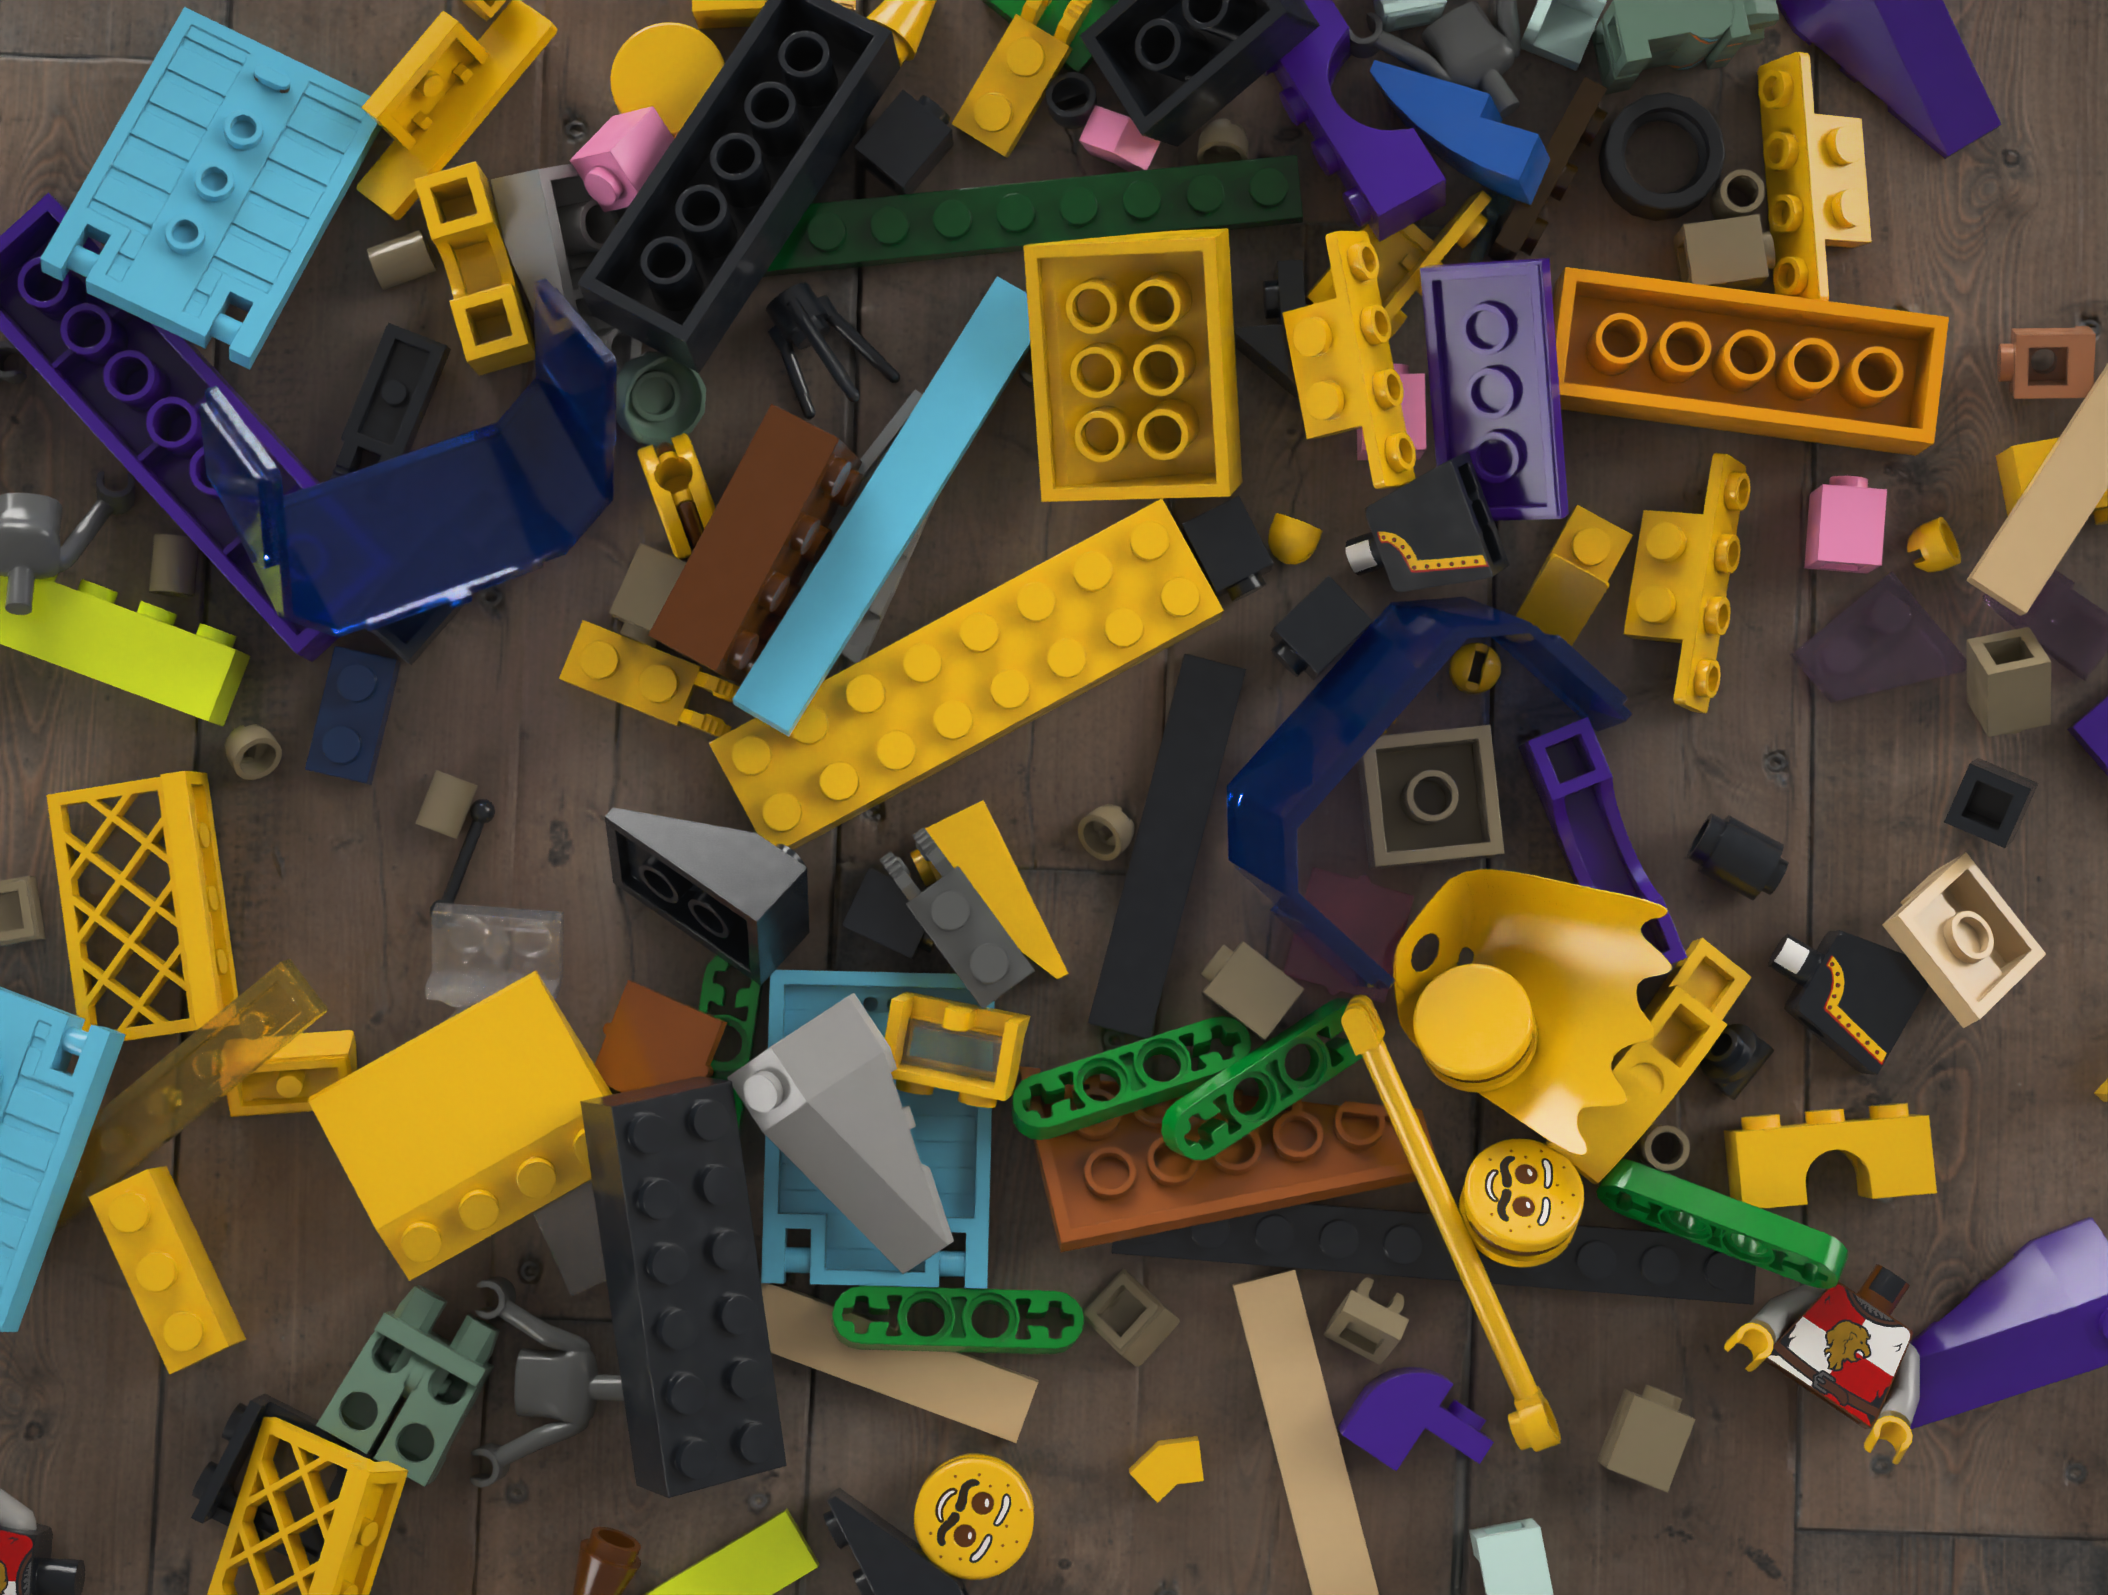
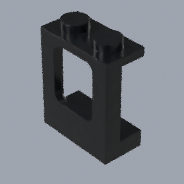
M263 1394L250 1400L248 1406L239 1403L231 1414L222 1433V1438L228 1440L229 1444L219 1463L210 1461L201 1473L192 1492V1496L200 1501L191 1518L202 1524L210 1519H214L229 1527L238 1499V1495L234 1490V1482L258 1436L263 1417L280 1418L374 1462H380L374 1459L378 1450L365 1454L316 1426L318 1420L267 1394ZM337 1465V1474L327 1492L330 1503L339 1498L347 1473V1469ZM258 1506L254 1524L261 1542L279 1532V1528L274 1514ZM319 1523L299 1534L310 1565L319 1561L325 1542ZM284 1543L273 1548V1550L288 1557Z

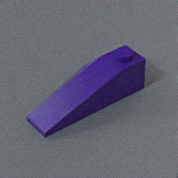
M1776 0L1779 10L1797 36L1809 46L1814 43L1841 66L1840 72L1852 82L1856 83L1858 80L1888 105L1887 110L1944 159L2001 125L1943 0Z
M2085 1218L2028 1241L2013 1254L2015 1257L1988 1280H1982L1969 1291V1296L1938 1322L1934 1321L1910 1341L1920 1355V1399L1910 1429L2108 1365V1240L2093 1218Z

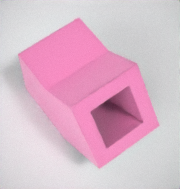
M1097 105L1094 106L1079 139L1090 155L1112 162L1129 172L1148 170L1161 142L1142 136L1130 117Z

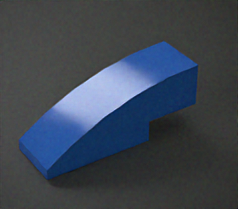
M1374 60L1370 73L1383 97L1408 129L1414 128L1423 144L1431 152L1461 174L1492 191L1529 205L1532 204L1551 160L1539 134L1501 123L1502 118L1489 93Z

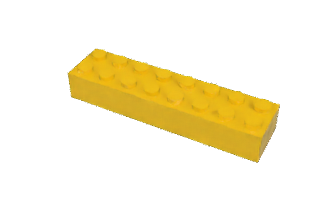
M1160 499L824 680L789 737L761 720L754 718L709 742V745L757 834L775 846L777 844H784L795 850L1221 619L1224 610L1163 499Z

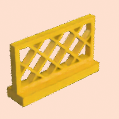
M179 771L160 774V777L46 795L76 1015L85 1019L82 1030L89 1032L91 1025L98 1026L95 1005L107 988L133 1007L119 1028L115 1029L126 1034L124 1041L242 1024L207 773ZM158 792L161 818L149 835H147L123 816L139 794ZM120 798L114 808L103 801ZM89 803L107 817L88 844H85L71 833L68 806ZM116 826H119L142 844L123 871L97 853ZM163 835L166 849L158 843ZM74 849L80 853V856L77 858L76 861L74 856ZM151 852L166 862L169 867L170 881L158 898L132 880ZM90 862L115 880L97 907L86 901L79 893L78 879ZM125 888L151 907L132 934H129L106 916ZM172 898L174 911L167 907ZM82 912L89 916L85 924ZM160 915L177 927L179 944L167 961H164L141 943ZM99 925L124 943L105 971L88 958L87 941ZM133 952L159 970L140 998L115 979ZM181 961L183 975L176 970L177 966L180 964ZM91 975L98 980L94 987H92ZM168 979L186 991L189 1018L169 1021L150 1006ZM142 1015L154 1023L135 1026Z
M263 1417L207 1595H238L234 1581L238 1568L248 1562L260 1593L258 1595H282L299 1586L302 1595H369L409 1470L389 1461L374 1462L280 1418ZM279 1439L291 1444L299 1466L298 1470L281 1480L273 1461ZM313 1454L319 1456V1458L314 1460ZM334 1463L347 1469V1473L339 1498L330 1503L319 1471ZM304 1481L314 1512L295 1522L284 1491ZM269 1500L279 1532L260 1542L254 1518L258 1506ZM319 1523L325 1542L319 1561L310 1565L299 1534ZM284 1543L294 1575L275 1585L265 1553Z

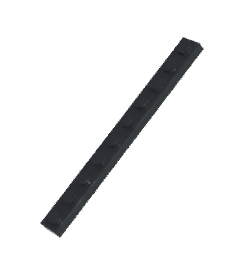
M1305 1203L1112 1242L1111 1251L1112 1254L1462 1281L1432 1213ZM1577 1225L1572 1241L1559 1256L1547 1263L1533 1267L1504 1265L1491 1260L1477 1250L1491 1284L1754 1304L1755 1265L1668 1232Z

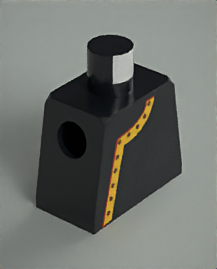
M1469 452L1462 453L1440 464L1366 507V518L1372 532L1347 540L1345 546L1349 564L1358 576L1385 567L1392 588L1396 592L1482 580L1492 577L1510 566Z
M1840 930L1827 932L1817 950L1787 933L1778 943L1768 962L1770 968L1797 983L1785 1003L1784 1009L1787 1013L1851 1067L1862 1074L1878 1075L1929 986L1905 954Z

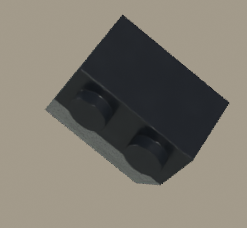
M612 808L605 815L613 883L759 985H762L810 933L807 867L800 856L784 844H777L775 846L755 832L625 809Z

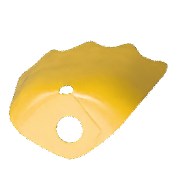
M1494 869L1465 871L1448 879L1409 926L1396 947L1393 962V979L1400 1026L1419 1049L1413 1030V1015L1417 1000L1425 987L1435 977L1446 970L1457 967L1460 952L1464 947H1468L1473 951L1474 958L1472 964L1490 965L1510 974L1521 984L1529 997L1538 1028L1536 1050L1527 1068L1515 1080L1501 1088L1477 1093L1548 1141L1573 1154L1585 1155L1587 1151L1586 1143L1579 1133L1577 1126L1579 1112L1587 1107H1612L1625 1104L1627 1101L1626 1093L1612 1071L1611 1063L1613 1058L1621 1049L1628 1045L1646 1042L1655 1036L1652 1024L1641 1010L1637 1001L1636 990L1638 984L1643 979L1668 973L1672 970V965L1660 951L1644 938L1641 927L1650 919L1662 918L1667 914L1668 910L1662 905L1637 897L1530 874ZM1430 933L1436 935L1439 941V949L1435 960L1427 969L1415 971L1411 963L1414 947L1423 936Z

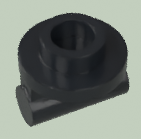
M1731 1024L1725 1027L1709 1052L1700 1062V1067L1703 1073L1715 1082L1714 1085L1722 1093L1735 1100L1772 1055L1774 1049L1759 1038L1748 1026Z

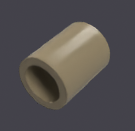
M1738 169L1729 173L1711 196L1710 208L1714 217L1720 220L1752 215L1760 206L1765 196V187L1762 179L1755 172L1747 169ZM1727 189L1741 191L1747 198L1748 206L1740 207L1733 204L1728 198Z
M421 229L367 249L371 266L383 291L437 271L430 246Z
M154 535L149 593L174 597H194L199 547L188 536Z
M436 770L415 824L458 839L478 785Z
M1652 1124L1635 1144L1636 1153L1645 1165L1663 1171H1672L1680 1168L1687 1161L1690 1153L1689 1140L1684 1132L1677 1127L1663 1124ZM1666 1132L1672 1138L1674 1144L1673 1152L1667 1160L1658 1162L1652 1154L1651 1145L1657 1135Z

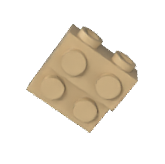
M1966 852L1933 871L1900 902L1903 906L1882 924L1963 1028L1980 1020L2046 955Z

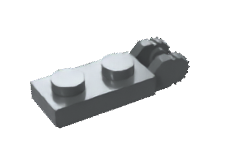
M923 827L912 835L916 840L915 846L926 861L932 862L942 876L941 879L921 892L911 879V872L900 857L894 856L890 851L879 860L908 898L907 907L981 1008L984 1009L1035 970L960 867L953 868Z

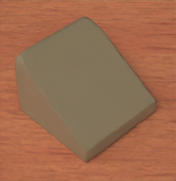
M1124 1268L1083 1312L1084 1320L1122 1357L1136 1367H1139L1147 1360L1180 1322L1177 1316Z

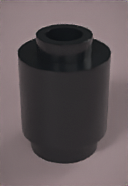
M1713 813L1707 817L1699 829L1687 854L1688 859L1699 864L1698 871L1750 900H1754L1761 891L1771 895L1781 882L1789 864L1788 861L1781 858L1784 848L1782 843L1730 815L1722 819Z

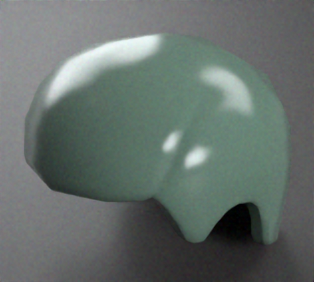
M647 351L627 361L613 380L610 404L615 420L628 436L638 443L653 444V446L657 447L662 442L672 444L671 437L682 433L688 435L694 430L705 413L706 386L696 371L659 351Z

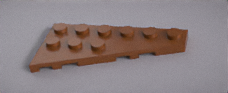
M1019 1066V1083L1031 1075L1040 1073L1041 1069ZM1097 1074L1087 1078L1083 1083V1089L1086 1094L1096 1101H1109L1116 1097L1120 1091L1117 1082L1100 1080V1075ZM1065 1085L1064 1100L1070 1098V1109L1072 1111L1077 1110L1073 1103L1072 1085ZM1234 1090L1233 1101L1239 1112L1249 1111L1256 1105L1259 1097L1243 1095V1090ZM1035 1096L1031 1098L1028 1111L1037 1110L1041 1119L1051 1117V1108L1054 1103L1045 1104L1040 1096ZM1183 1096L1046 1140L1033 1139L1060 1253L1417 1181L1384 1105L1344 1101L1339 1106L1302 1102L1301 1098L1217 1155L1206 1160H1192L1170 1150L1164 1142L1161 1132L1163 1117L1167 1109ZM1414 1108L1435 1155L1422 1109ZM1220 1112L1213 1116V1118L1228 1123V1120ZM1192 1116L1188 1119L1191 1124V1130L1184 1135V1138L1197 1142L1201 1139L1198 1134V1128L1208 1120Z

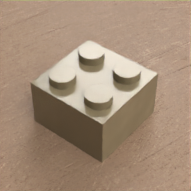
M1490 725L1364 737L1355 743L1369 870L1492 858L1505 854Z

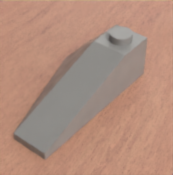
M572 164L541 168L491 179L505 247L582 424H591L615 418L610 404L613 380L627 361L641 355L642 342L592 316L577 283L627 208L604 212L598 202L588 194L583 180Z

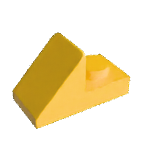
M1576 505L1514 618L1570 648L1610 585L1608 580L1633 535L1585 508Z

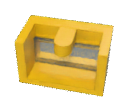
M908 991L891 999L885 1040L891 1048L897 1069L891 1072L893 1079H896V1089L912 1094L932 1095L934 1087L959 1092L958 1101L961 1103L983 1108L996 1107L997 1100L1006 1101L1014 1094L1024 1037L1031 1016L989 1007L982 1009L979 1005Z

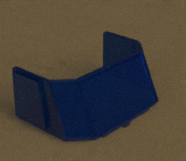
M541 279L534 283L536 378L497 423L284 496L281 473L271 457L220 389L214 386L205 390L206 403L200 404L199 407L206 474L216 490L280 618L331 636L341 637L363 628L372 631L445 603L453 609L472 602V594L544 568V562L566 555L614 500L617 360L559 290L554 288L547 279Z
M1467 597L1391 602L1227 785L1228 860L1242 875L1275 903L1270 911L1354 987L1389 989L1395 983V979L1299 893L1297 829L1467 638L1491 636L1582 719L1588 717L1593 729L1596 731L1626 722L1632 715L1630 710L1623 705L1628 700V697L1559 635L1545 634L1537 626L1526 620Z

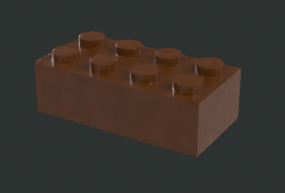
M771 404L648 636L741 685L768 643L767 640L779 618L783 619L802 589L798 582L808 563H818L827 549L833 533L828 526L838 506L847 507L858 492L863 478V474L858 472L862 461L839 438Z

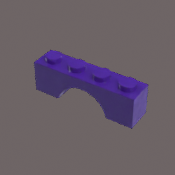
M1304 0L1320 26L1263 75L1268 76L1274 73L1284 89L1279 92V96L1289 118L1296 126L1302 123L1306 124L1315 138L1311 142V148L1321 169L1327 176H1331L1334 173L1338 175L1347 191L1342 193V197L1353 220L1359 227L1368 223L1380 242L1445 206L1446 178L1414 128L1393 131L1374 129L1355 121L1340 108L1333 97L1331 88L1338 71L1351 56L1349 26L1332 0Z
M1586 717L1531 739L1519 746L1574 884L1637 897L1657 903L1667 909L1663 897L1657 892L1647 877L1629 840L1617 806L1613 788V776L1589 718ZM1669 911L1662 918L1650 919L1642 925L1641 932L1644 938L1660 951L1670 964L1688 958Z

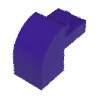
M1420 1367L1393 1369L1373 1379L1363 1388L1337 1427L1344 1437L1395 1471L1398 1470L1425 1428L1478 1464L1481 1463L1494 1443L1486 1434L1480 1431L1486 1422L1484 1418L1453 1399L1448 1408L1441 1405L1453 1383L1440 1373Z

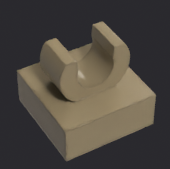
M1366 1277L1355 1291L1351 1290L1333 1313L1323 1336L1381 1365L1401 1341L1409 1319L1399 1315L1404 1307L1403 1295L1396 1293L1386 1307L1369 1299V1291L1373 1286L1374 1280Z

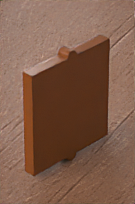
M628 980L612 1022L606 1023L603 1026V1032L606 1034L595 1066L607 1086L619 1092H627L698 1076L710 1078L714 1073L710 1065L727 1022L635 981Z

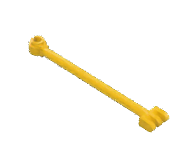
M1355 995L1350 999L1342 1016V1026L1355 1055L1361 1054L1514 1397V1405L1517 1411L1508 1414V1422L1513 1437L1521 1450L1532 1447L1535 1452H1539L1561 1443V1434L1554 1413L1547 1399L1542 1394L1540 1387L1536 1385L1388 1052L1383 1040L1386 1031L1374 1004L1366 995Z

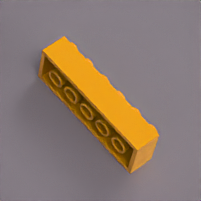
M1565 267L1555 282L1553 311L1562 410L1913 456L1918 455L1934 444L1949 317Z

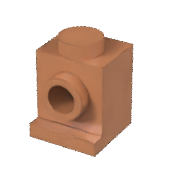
M2075 326V328H2012L2011 343L1999 344L1998 382H2010L2009 392L2014 399L2085 398L2094 385L2096 334L2089 326ZM2040 349H2049L2054 353L2053 364L2046 370L2039 371L2034 369L2031 365L2034 353Z

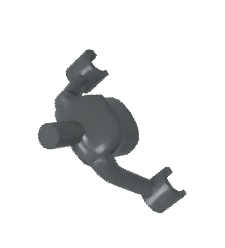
M1496 0L1498 24L1501 33L1491 24L1477 1L1463 4L1438 18L1421 34L1423 42L1435 59L1424 50L1383 31L1381 18L1376 13L1366 14L1369 30L1373 33L1370 37L1359 38L1355 36L1349 27L1350 52L1357 58H1369L1374 56L1379 50H1382L1407 64L1418 73L1472 89L1480 88L1482 92L1491 95L1501 118L1509 116L1520 106L1518 99L1502 77V74L1513 66L1515 59L1519 57L1521 52L1517 0Z
M100 471L97 474V501L67 537L62 546L60 541L62 505L58 500L49 496L31 493H5L0 495V576L8 577L6 611L15 615L31 613L35 579L55 577L59 572H64L72 567L111 514H124L134 506L136 500L135 478L131 473H128L127 487L119 492L109 491L105 488L104 471Z
M500 1276L490 1277L477 1284V1287L480 1288L489 1287L494 1289L499 1296L497 1308L491 1306L476 1309L477 1315L484 1319L500 1316L537 1342L557 1349L539 1350L523 1348L520 1350L515 1371L514 1400L516 1414L521 1417H546L558 1421L538 1427L502 1446L488 1443L473 1450L471 1455L486 1456L493 1464L492 1475L480 1473L470 1477L471 1483L480 1488L488 1487L505 1477L509 1471L510 1463L584 1431L589 1425L588 1421L594 1416L597 1400L624 1402L621 1376L598 1374L596 1355L591 1351V1344L578 1335L546 1323L516 1305V1291L513 1284L508 1279Z

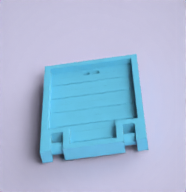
M184 7L41 256L42 272L61 281H64L69 270L87 277L85 282L88 294L205 349L211 338L214 337L230 345V361L250 370L382 128L361 108L371 96ZM289 89V91L286 93L280 92V90ZM88 237L105 244L100 255L83 247ZM230 304L248 312L243 323L225 315Z
M775 970L770 975L768 1048L852 993H855L884 1038L891 999L906 991L974 1005L979 1004L957 974ZM995 1001L987 1007L995 1009ZM915 1026L910 1055L993 1071L994 1042ZM934 1087L932 1095H919L897 1089L902 1107L910 1106L916 1124L910 1130L920 1162L931 1169L950 1230L954 1233H966V1251L940 1250L904 1274L765 1135L761 1283L784 1284L786 1282V1273H810V1284L900 1287H939L940 1277H965V1288L987 1289L992 1108L976 1107L958 1101L959 1092ZM788 1229H811V1248L787 1247Z
M0 987V1332H18L126 1034L97 1025H91L89 1032L82 1030L85 1022L84 1018ZM72 1054L79 1056L74 1073L67 1071Z

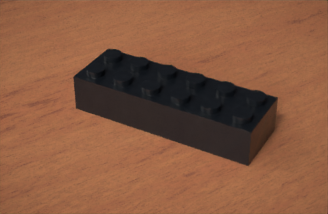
M767 0L578 281V287L592 316L700 373L899 71L900 64L892 31L832 0Z
M698 1076L580 1101L636 1485L666 1498H671L787 1466L732 1081Z

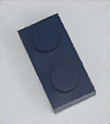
M338 646L334 647L305 770L372 785L401 665L400 661Z

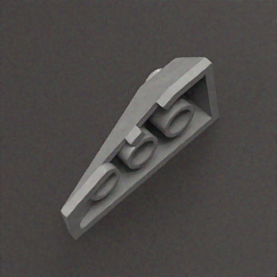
M852 993L769 1047L728 1076L727 1079L732 1081L733 1088L762 1132L904 1274L951 1244L954 1240L931 1169L920 1162L910 1130L916 1124L910 1106L902 1107L891 1072L897 1069L891 1048L855 993Z

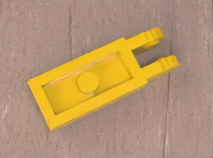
M1026 0L1021 15L1015 14L954 118L952 125L1008 158L1043 101L1049 83L1058 75L1073 50L1070 44L1089 13L1093 0H1071L1063 13L1054 36L1036 26L1052 0Z
M582 620L559 677L560 680L677 727H680L682 723L715 737H720L730 732L731 726L713 715L707 713L700 714L687 709L695 688L699 687L709 691L713 696L730 703L733 702L732 699L740 688L728 681L702 672L703 668L701 666L585 620Z

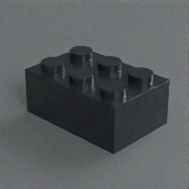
M1119 0L1085 30L1080 37L1141 135L1178 147L1320 25L1304 0Z

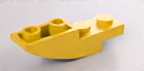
M1704 938L1691 942L1685 951L1688 958L1678 961L1643 1013L1655 1030L1654 1038L1646 1042L1628 1045L1621 1049L1613 1058L1611 1063L1612 1071L1626 1093V1103L1612 1107H1587L1579 1112L1577 1126L1579 1133L1586 1143L1587 1151L1585 1155L1573 1154L1548 1140L1545 1143L1569 1159L1576 1170L1593 1184H1598L1614 1168L1685 1084L1727 1026L1722 1021L1752 978Z

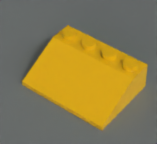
M1229 229L1161 231L1024 245L1041 502L1231 496L1243 483Z
M535 970L309 1097L308 1102L376 1231L409 1281L591 1180L580 1101L612 1095V1092L540 975Z

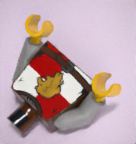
M1876 1264L1858 1293L1838 1282L1835 1287L1829 1289L1815 1288L1804 1284L1771 1298L1749 1323L1741 1326L1726 1341L1724 1349L1727 1352L1737 1343L1744 1344L1750 1349L1753 1361L1745 1368L1747 1371L1752 1372L1764 1361L1862 1428H1872L1864 1442V1449L1867 1452L1871 1453L1878 1439L1887 1440L1894 1446L1896 1451L1892 1463L1899 1464L1912 1443L1913 1435L1910 1427L1920 1399V1355L1910 1343L1914 1332L1890 1316L1910 1285L1885 1267Z

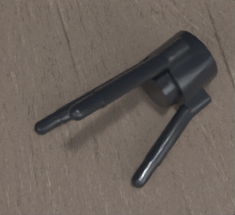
M799 283L786 289L766 307V312L775 324L768 331V334L780 351L805 418L812 419L816 413L792 346L793 343H795L799 350L812 346L848 400L857 402L860 398V393L851 381L850 376L824 339L830 331L826 322L840 333L891 383L899 382L900 374L837 312L827 295L817 298L808 283Z

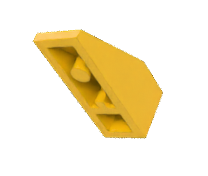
M984 800L925 828L953 868L960 867L1020 951L1056 980L1069 975ZM918 849L910 852L926 887L942 878L932 862L926 861Z

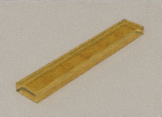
M291 959L278 963L97 1113L53 1235L91 1205L89 1196L120 1182L329 1011Z

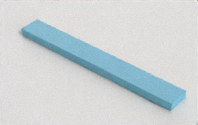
M996 277L732 699L733 705L786 736H790L1031 348L1026 292L1000 277Z

